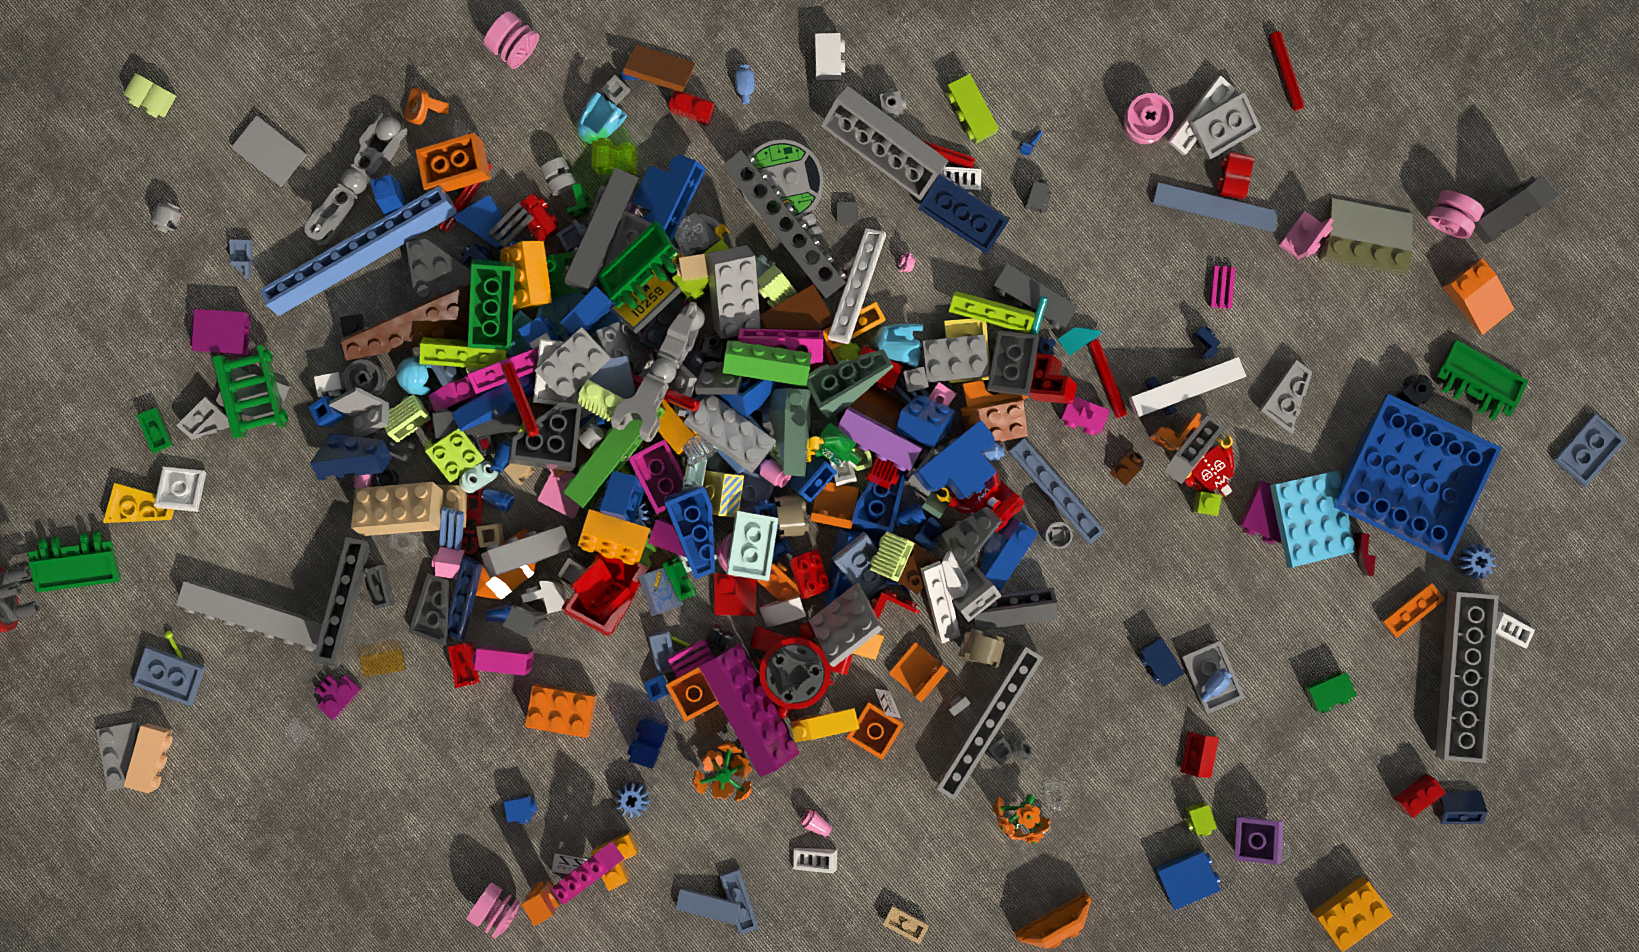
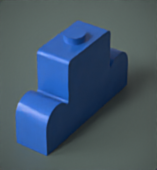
M682 155L675 156L671 160L669 165L670 172L650 166L633 199L635 205L649 212L643 219L650 223L654 221L659 222L671 242L706 171V168L699 162Z
M980 420L913 474L921 485L930 492H935L947 484L960 500L968 497L973 492L977 494L986 487L984 483L996 474L994 467L983 455L984 452L994 446L995 438L984 422Z

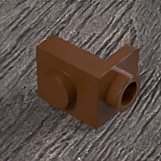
M1128 449L1122 459L1111 469L1110 474L1126 486L1142 469L1145 461L1138 452Z

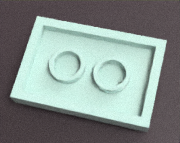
M736 511L726 574L769 581L778 518Z

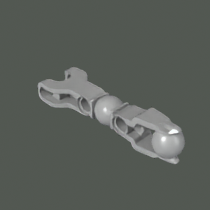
M382 113L377 115L374 123L367 128L359 139L361 147L355 156L354 164L351 163L350 165L352 168L347 169L342 174L341 184H337L338 187L330 193L323 205L315 210L307 221L305 232L318 245L329 246L340 232L343 220L354 204V198H358L356 194H360L366 189L367 179L370 180V175H373L383 162L388 163L391 161L400 146L399 143L407 135V128L402 129L400 122L395 118H383ZM376 135L381 141L389 143L383 152H378L376 148L369 147ZM364 161H370L368 167L361 168V165ZM343 194H346V200L342 203H339V197ZM314 225H316V227H315V229H314V231H313V233H312V230H311V229H312V227H313ZM328 233L327 239L320 240L323 237H325V235Z
M690 302L687 306H684L668 328L667 336L657 355L659 359H656L651 364L650 374L647 373L636 394L632 398L625 399L618 404L611 419L613 428L623 430L630 421L636 419L642 421L639 430L642 440L651 442L660 427L657 410L669 388L668 383H671L675 378L676 369H679L688 352L692 350L698 329L704 324V312L695 302Z

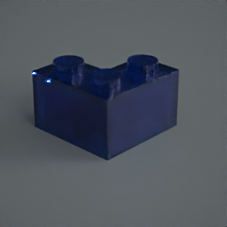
M648 716L643 721L639 720L636 732L639 733L638 738L631 742L627 755H630L629 762L653 769L657 763L669 723Z

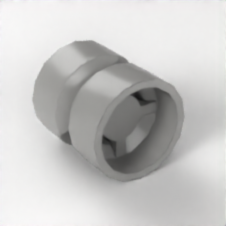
M564 157L553 159L540 167L544 179L549 180L547 185L553 196L563 194L571 190L572 185L577 184L572 173L567 172L569 167Z
M1050 522L1042 531L1043 541L1051 548L1062 549L1067 547L1072 541V529L1064 522Z

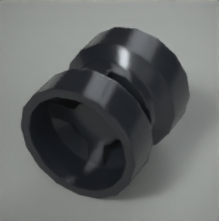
M385 468L382 473L374 475V483L377 487L398 485L399 476L394 470Z
M716 623L705 641L710 644L714 643L723 652L734 634L730 631H724L722 626ZM724 634L720 642H717L720 636Z

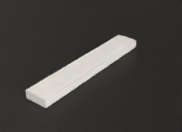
M865 228L828 335L829 340L849 344L886 237L885 232Z
M1238 357L1129 398V401L1137 418L1246 377V374Z

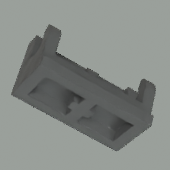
M384 428L373 432L375 433L373 439L384 440L391 456L405 462H411L419 443L407 438L396 442L387 434Z
M386 564L364 569L373 602V610L396 605Z

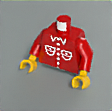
M1225 433L1226 439L1224 441L1220 437L1216 439L1221 447L1219 445L1211 447L1184 482L1189 488L1199 492H1212L1217 488L1223 497L1233 491L1227 482L1234 475L1233 469L1235 468L1231 446L1233 439L1227 433Z
M996 470V474L984 483L986 487L977 494L973 492L968 497L960 500L953 492L951 493L953 497H951L948 489L943 487L941 490L946 492L947 495L940 497L937 494V498L939 501L949 502L948 505L961 514H975L984 507H989L995 512L1002 505V502L999 500L1002 496V491L999 489L1001 485L999 473Z

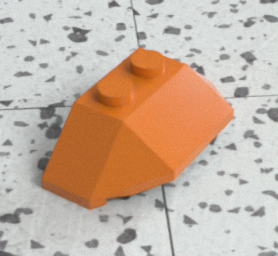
M525 528L512 538L524 539V535L529 533V530ZM483 560L480 561L483 563L476 596L503 599L535 573L536 562L489 578Z
M1084 892L1014 932L1016 938L1020 942L1045 949L1058 947L1062 940L1067 937L1073 938L1077 936L1080 930L1084 928L1091 903L1090 896L1087 892Z

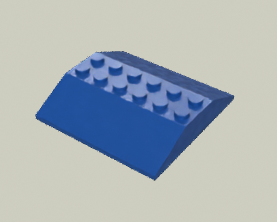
M1387 394L1363 431L1345 469L1334 508L1446 561H1450L1502 447Z

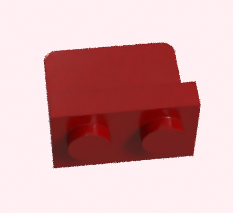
M1000 480L1001 485L999 487L1002 491V496L999 498L1002 505L994 513L1003 522L995 530L996 533L1004 528L1008 520L1018 513L1025 504L1023 499L1016 492H1013L1002 480Z
M817 549L790 559V565L803 599L831 589Z
M596 559L570 586L572 591L578 594L577 599L585 612L600 621L608 617L631 593L628 587L614 581L601 559Z
M887 589L885 592L879 591L877 597H872L870 601L878 619L887 600L916 614L920 610L916 608V603L906 598L901 601L897 599V594Z

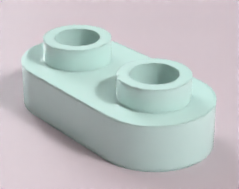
M484 461L466 471L459 479V485L462 490L473 493L492 482L498 475V472L491 468L492 462ZM469 478H473L474 483H472Z

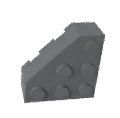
M1544 175L1537 178L1532 176L1526 181L1523 180L1518 185H1513L1506 191V195L1497 198L1490 204L1491 208L1488 211L1484 210L1479 221L1473 222L1475 224L1474 231L1485 244L1494 241L1501 236V232L1504 233L1524 221L1526 219L1525 216L1528 217L1534 212L1536 213L1559 195Z
M422 239L406 242L417 305L442 293L443 295L449 293L460 285L471 283V270L429 240Z
M560 402L536 420L539 429L538 435L529 437L526 429L518 433L510 442L508 463L572 471L575 468L582 405Z

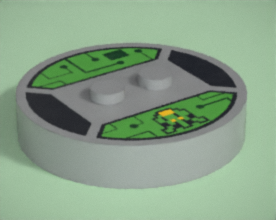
M773 140L757 147L751 153L756 160L753 164L758 170L762 168L769 177L767 182L771 187L775 185L782 193L780 196L784 203L788 201L794 208L793 215L798 220L811 214L817 207L823 192V172L815 155L802 144L791 140ZM746 168L742 172L745 180L750 179L753 175L750 168ZM758 185L755 189L757 196H763L766 192L764 185ZM743 194V198L749 209L757 217L764 220L761 217V215L757 212V210L754 208V206L750 203V201L746 198V196ZM772 201L768 205V210L771 213H775L779 208L776 201ZM786 217L781 221V225L792 224V221Z

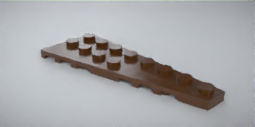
M471 283L460 285L444 295L442 293L415 305V308L397 313V316L385 321H379L370 328L361 329L341 338L346 361L418 347L423 337L451 340L468 337Z

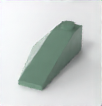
M882 349L860 355L859 358L854 360H842L836 365L829 366L827 364L809 373L807 386L820 411L830 419L850 406L893 368V365L885 350Z
M785 388L775 389L771 392L770 415L784 475L805 477L808 451L806 447L807 440L809 439L813 396L809 390Z

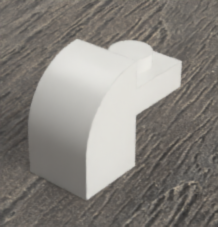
M553 580L539 581L541 590L536 586L526 589L527 593L521 595L523 603L544 598L548 614L562 610L561 608L568 598L565 588Z

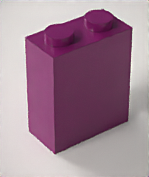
M194 309V314L191 316L193 335L190 336L189 341L192 351L248 355L251 314L234 311Z
M1260 480L1257 481L1237 526L1243 528L1242 532L1245 534L1261 536V541L1273 545L1274 542L1281 543L1270 487L1272 484Z

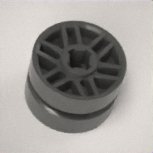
M360 359L353 361L346 367L343 374V383L347 391L357 387L378 397L387 386V374L379 364Z

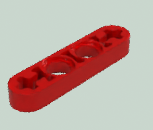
M484 486L475 491L479 492V496L468 495L467 492V502L470 498H475L478 501V507L475 510H471L467 506L466 522L469 519H474L477 522V527L482 526L483 500L481 497ZM463 527L461 550H465V554H475L480 550L478 534L477 537H472V543L476 544L475 548L469 551V547L465 546L466 543L470 542V536L466 537V533H477V527L473 531Z

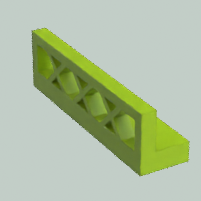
M958 291L953 293L949 312L1028 334L1035 318L1034 312Z
M423 337L420 343V364L481 369L506 359L508 350L468 348V341Z

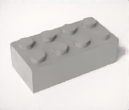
M746 245L708 253L707 262L713 328L721 339L738 336L739 329H760L756 259L753 252Z

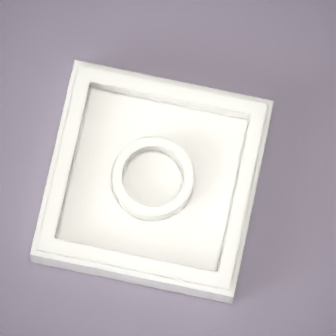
M163 466L154 506L156 508L198 512L206 472L204 470Z

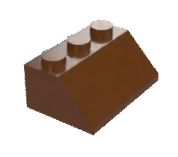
M871 386L849 407L896 431L901 410L907 405ZM846 409L838 413V415L843 417Z

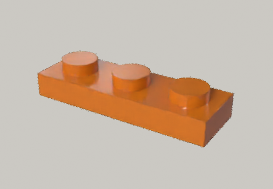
M1428 583L1381 622L1392 636L1397 638L1444 601L1445 598L1433 583Z

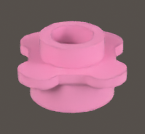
M905 252L904 255H901L898 262L899 272L912 271L915 257L912 256L911 252Z

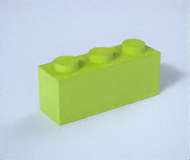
M971 74L947 86L946 97L950 104L954 103L957 109L955 114L960 122H964L966 126L965 133L969 140L973 139L976 144L998 132L999 128Z

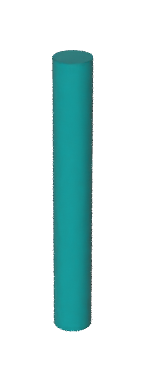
M1040 296L1029 334H1038L1048 301L1046 296Z

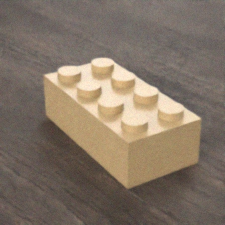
M434 482L355 488L351 528L362 536L440 530L443 490Z

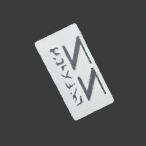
M875 689L885 716L901 718L891 692Z
M555 854L552 872L569 874L588 859Z

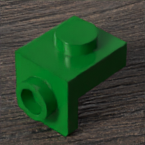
M578 183L572 185L578 205L566 209L567 213L570 216H574V218L581 217L586 214V211L590 210L587 200H590L588 190Z

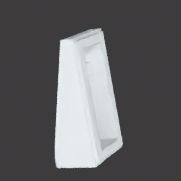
M945 167L941 172L945 176L951 174V180L954 182L955 174H959L960 186L967 190L981 191V169ZM963 174H967V185L963 184ZM971 174H975V185H971Z
M948 551L942 564L950 598L953 600L965 596L969 583L953 553Z
M1497 612L1496 635L1527 649L1535 630L1503 612ZM1522 629H1523V630H1524L1523 635H1522L1521 639L1519 640L1518 638H1519V636H1520V634H1521V632H1522Z
M794 848L793 869L834 873L837 869V850ZM801 854H804V864H800ZM809 855H812V865H809ZM818 856H821V865H818ZM826 857H829V865H826Z

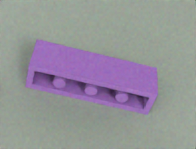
M849 406L837 427L848 438L856 442L857 447L864 451L869 449L875 452V456L883 461L888 459L894 462V466L902 471L906 469L911 470L923 445L897 433L895 430Z

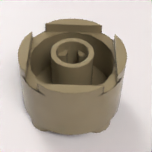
M799 494L773 497V501L777 502L776 511L779 526L777 529L781 530V534H778L779 539L802 536L805 534V531H809L808 519H805L803 511L806 510L805 498L800 497Z
M968 629V632H964L958 657H964L965 660L985 666L990 664L993 668H998L1005 645L1003 643L1004 638L996 635L986 637L983 636V631Z

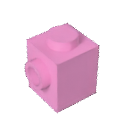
M938 383L928 398L938 404L948 406L956 393Z
M440 547L438 554L434 555L432 559V567H435V576L457 579L462 557L465 556V550L456 551L452 548Z

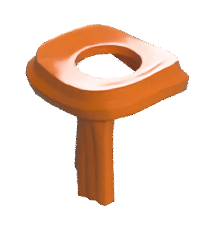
M415 87L409 93L404 117L408 122L420 125L426 118L428 108L440 114H448L450 104L433 99L428 96L426 90ZM418 98V107L416 111L412 113Z

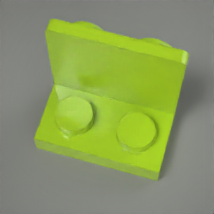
M456 428L436 443L431 438L424 442L425 452L450 483L484 460L480 451L464 431L460 432L459 428Z

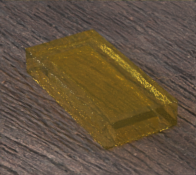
M403 649L360 657L364 677L406 670Z

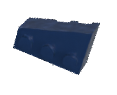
M329 434L310 464L318 480H325L326 476L334 475L337 478H343L344 474L356 473L357 476L382 473L392 457L384 440Z

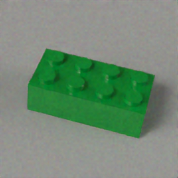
M471 260L468 348L511 350L515 262Z

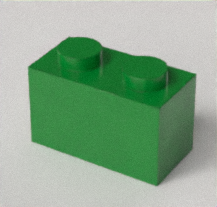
M1344 671L1336 672L1303 687L1313 710L1321 711V713L1331 711L1333 709L1332 706L1336 704H1347L1352 701L1353 697L1357 696L1348 673Z

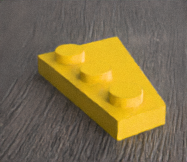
M114 483L103 523L172 520L174 509L156 508L154 506L156 494Z

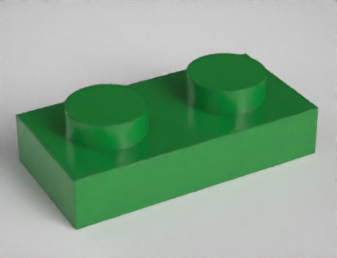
M154 407L136 415L152 454L174 446L159 408Z

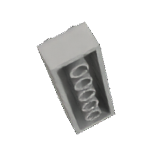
M849 86L836 98L821 127L919 200L930 190L948 163L946 158Z

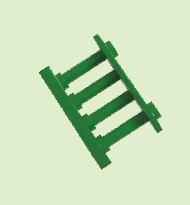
M258 345L259 354L232 361L221 355L212 357L233 439L246 438L248 429L275 422L277 427H288V414L282 407L271 363L273 355L267 346ZM261 362L264 374L237 381L232 378L231 371L234 368ZM266 382L269 394L243 401L238 400L236 394L238 389ZM271 402L274 414L249 421L243 420L241 414L243 409Z

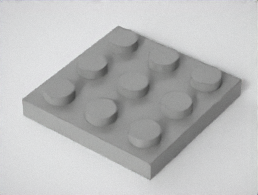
M858 583L809 620L828 663L833 667L883 630L867 596Z

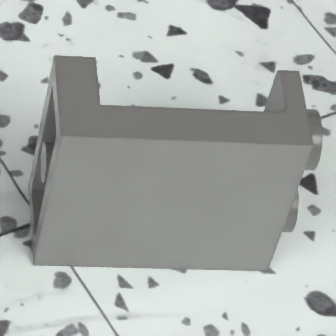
M972 560L966 567L960 566L969 583L966 594L952 600V603L968 622L1001 597L993 583L985 577Z

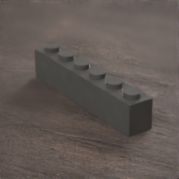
M617 168L614 169L613 174H608L605 181L607 187L604 192H600L597 198L599 205L596 210L593 209L588 219L590 221L588 229H583L580 236L582 242L579 247L576 246L572 253L571 258H573L571 266L567 265L564 270L563 276L565 277L566 285L587 294L590 292L615 237L624 211L627 210L638 186L639 177Z
M349 537L345 538L313 658L319 664L339 667L371 547L367 541Z

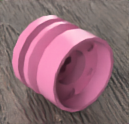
M509 11L501 15L491 26L484 39V46L495 55L501 54V60L507 62L508 66L512 69H515L531 55L539 41V34L534 30L531 31L528 25L522 27V20Z
M491 882L466 920L476 927L485 920L488 923L484 932L488 933L491 927L494 926L496 930L491 937L496 939L508 928L516 916L521 901L516 899L512 906H509L507 903L512 895L509 894L503 901L500 900L503 889Z

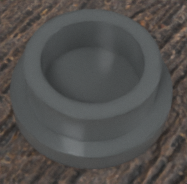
M1017 740L1013 744V753L1020 760H1026L1031 755V747L1026 740Z

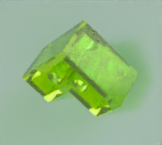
M598 138L597 141H592L591 166L596 174H613L614 169L617 168L629 174L638 175L637 146H633V143L628 142L621 143V146H615L614 142L610 141L609 138Z

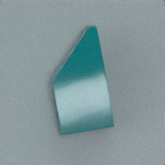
M1079 326L1074 327L1057 340L1067 354L1071 356L1103 332L1099 329L1095 330Z

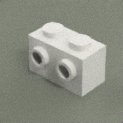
M840 33L815 34L816 80H841V73H845V60H841V52H845V41L840 40Z

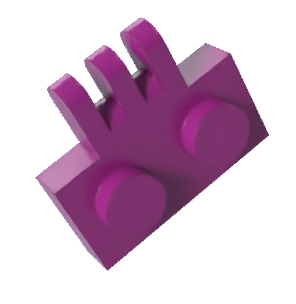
M328 673L325 678L330 684L325 680L320 682V685L325 690L319 686L314 688L323 698V701L317 707L332 721L337 718L362 689L348 675H345L338 681Z

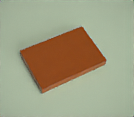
M636 45L624 67L623 74L683 92L693 73L695 63Z

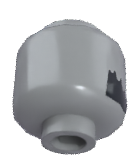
M166 201L158 203L150 217L151 222L156 224L154 228L164 233H167L168 230L175 231L182 218V213L179 211L180 208Z

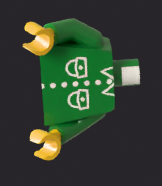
M831 423L827 425L819 437H811L807 440L806 462L811 461V455L816 457L824 456L837 466H840L845 461L855 468L861 457L852 451L856 445L855 442Z

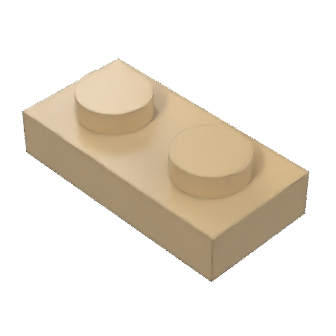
M894 905L890 907L882 923L887 928L919 945L929 927L928 923Z

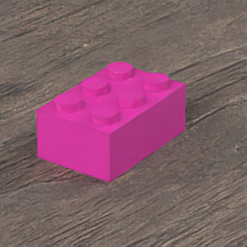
M664 439L629 458L656 514L667 510L664 497L682 490L685 475L671 446Z

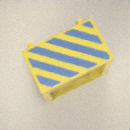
M705 470L703 486L712 504L713 515L735 517L736 511L740 509L743 475Z

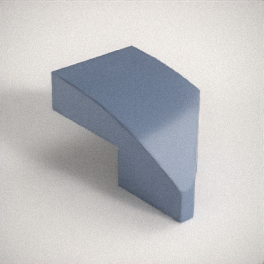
M229 239L230 264L236 267L244 275L245 279H251L253 239Z

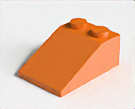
M1484 258L1474 261L1442 287L1480 335L1486 333L1514 310L1499 278Z

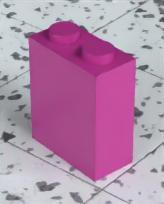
M482 646L473 653L472 664L475 665L474 670L525 676L532 672L534 651Z

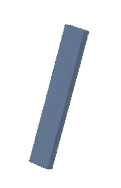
M1157 183L1152 202L1155 205L1268 232H1274L1279 213L1276 210L1163 183Z
M1024 437L1008 450L1089 545L1105 532Z

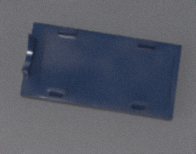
M942 173L939 174L918 208L986 254H988L1011 219Z

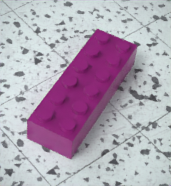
M740 643L699 666L759 777L780 769L800 753L771 699L764 692L760 679Z

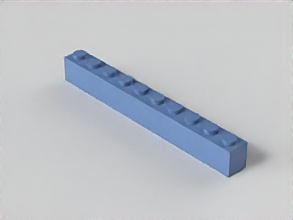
M439 185L260 289L266 306L280 316L455 215L457 211L451 198Z

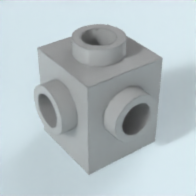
M895 89L883 91V94H879V101H876V107L893 120L900 119L903 116V109H906L905 96L901 97L900 91H895ZM895 101V105L890 106L888 104L889 102Z

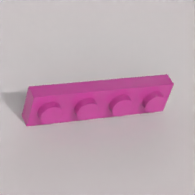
M539 346L468 373L475 393H480L507 382L502 369L504 363H513L518 378L535 372L538 363Z

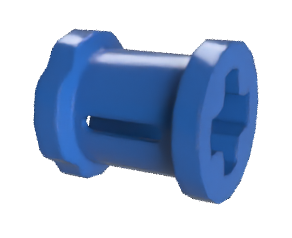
M782 538V541L774 544L772 557L774 562L788 553L790 555L793 554L786 538Z

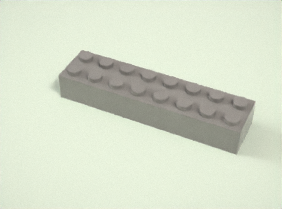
M1448 591L1435 754L1436 757L1443 760L1486 763L1499 595Z

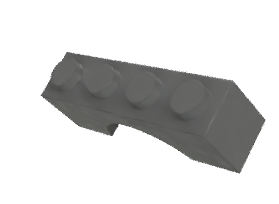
M525 602L521 607L513 606L503 626L524 637H528L546 628L549 622L547 618L548 613Z

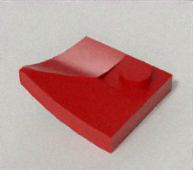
M715 573L714 615L756 616V579L735 577L726 573Z

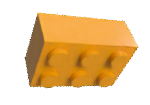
M521 241L501 249L500 261L515 262L513 311H530L551 304L552 297L544 241Z
M589 509L578 546L587 552L596 551L602 553L606 558L615 557L621 559L626 564L638 565L650 528Z
M1362 876L1311 912L1332 943L1341 952L1346 951L1393 916L1370 882Z

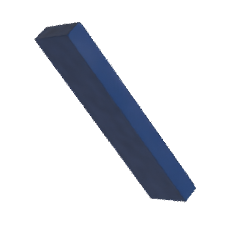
M469 556L462 557L448 614L447 634L458 640L465 639L483 567L482 562Z

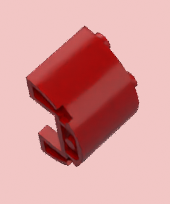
M595 552L592 561L596 559L603 560L614 581L628 587L631 593L603 621L588 615L577 599L578 594L574 592L570 599H566L561 609L564 610V614L610 638L629 609L639 586H641L638 576L646 574L649 568L640 563L638 565H629L621 559L615 557L606 558L602 553Z

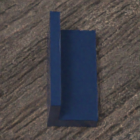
M1445 791V795H1442V798L1440 797L1443 807L1439 815L1441 824H1483L1488 811L1481 791Z

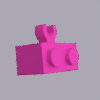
M1074 397L1073 404L1065 403L1059 420L1064 421L1063 425L1075 429L1078 426L1083 428V433L1094 436L1095 433L1101 434L1110 410Z

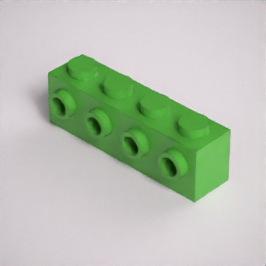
M728 340L723 373L807 386L812 353Z

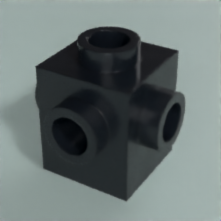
M716 332L714 334L706 333L705 340H702L700 346V355L703 361L724 362L728 338L721 339Z
M1410 375L1402 382L1404 386L1396 393L1405 402L1417 407L1421 403L1424 404L1432 397L1431 393L1435 388L1431 385L1432 381L1426 375Z

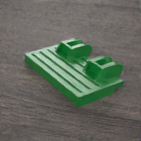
M654 221L606 266L597 277L609 299L613 300L617 308H620L625 303L622 298L623 296L626 303L632 309H635L638 304L632 292L634 291L639 299L645 300L647 294L642 286L654 276L651 268L656 276L664 282L667 279V275L661 265L664 264L668 271L674 273L677 268L672 259L678 253L662 225Z
M1458 340L1452 342L1437 374L1438 377L1445 380L1441 389L1444 393L1451 389L1454 381L1458 383L1452 395L1456 400L1461 397L1466 385L1469 384L1466 393L1481 401L1477 409L1479 413L1483 414L1487 410L1489 403H1494L1488 416L1491 420L1497 418L1503 404L1505 406L1502 413L1510 417L1517 407L1528 383L1527 379Z
M95 531L93 533L95 550H92L88 533H81L80 542L83 552L81 553L79 544L62 547L60 538L58 536L52 537L51 543L54 555H51L47 540L45 538L40 539L38 545L42 559H40L38 550L28 552L30 559L28 563L32 571L36 593L119 582L121 577L112 540L103 541L101 533Z

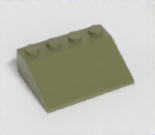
M1331 198L1327 219L1332 218L1334 220L1331 224L1333 229L1327 237H1323L1319 259L1398 275L1409 271L1413 244L1412 213Z

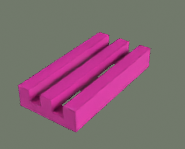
M1213 266L1210 307L1232 309L1235 267ZM1218 271H1222L1218 304L1216 303ZM1229 272L1227 302L1224 304L1226 275Z
M703 638L668 657L667 660L678 678L714 657ZM703 646V649L674 664V661ZM706 653V655L702 656L701 658H699V659L693 661L692 663H690V664H688V665L682 667L681 669L677 670L679 667H681V666H683V665L689 663L690 661H692V660H694V659L698 658L699 656H701V655H703V654Z

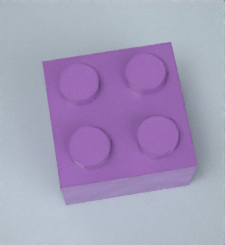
M1249 816L1237 817L1235 860L1274 865L1282 863L1284 820Z

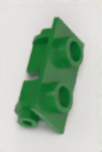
M676 556L663 563L662 566L680 602L687 597L695 596L696 588L693 587L682 563L683 560Z

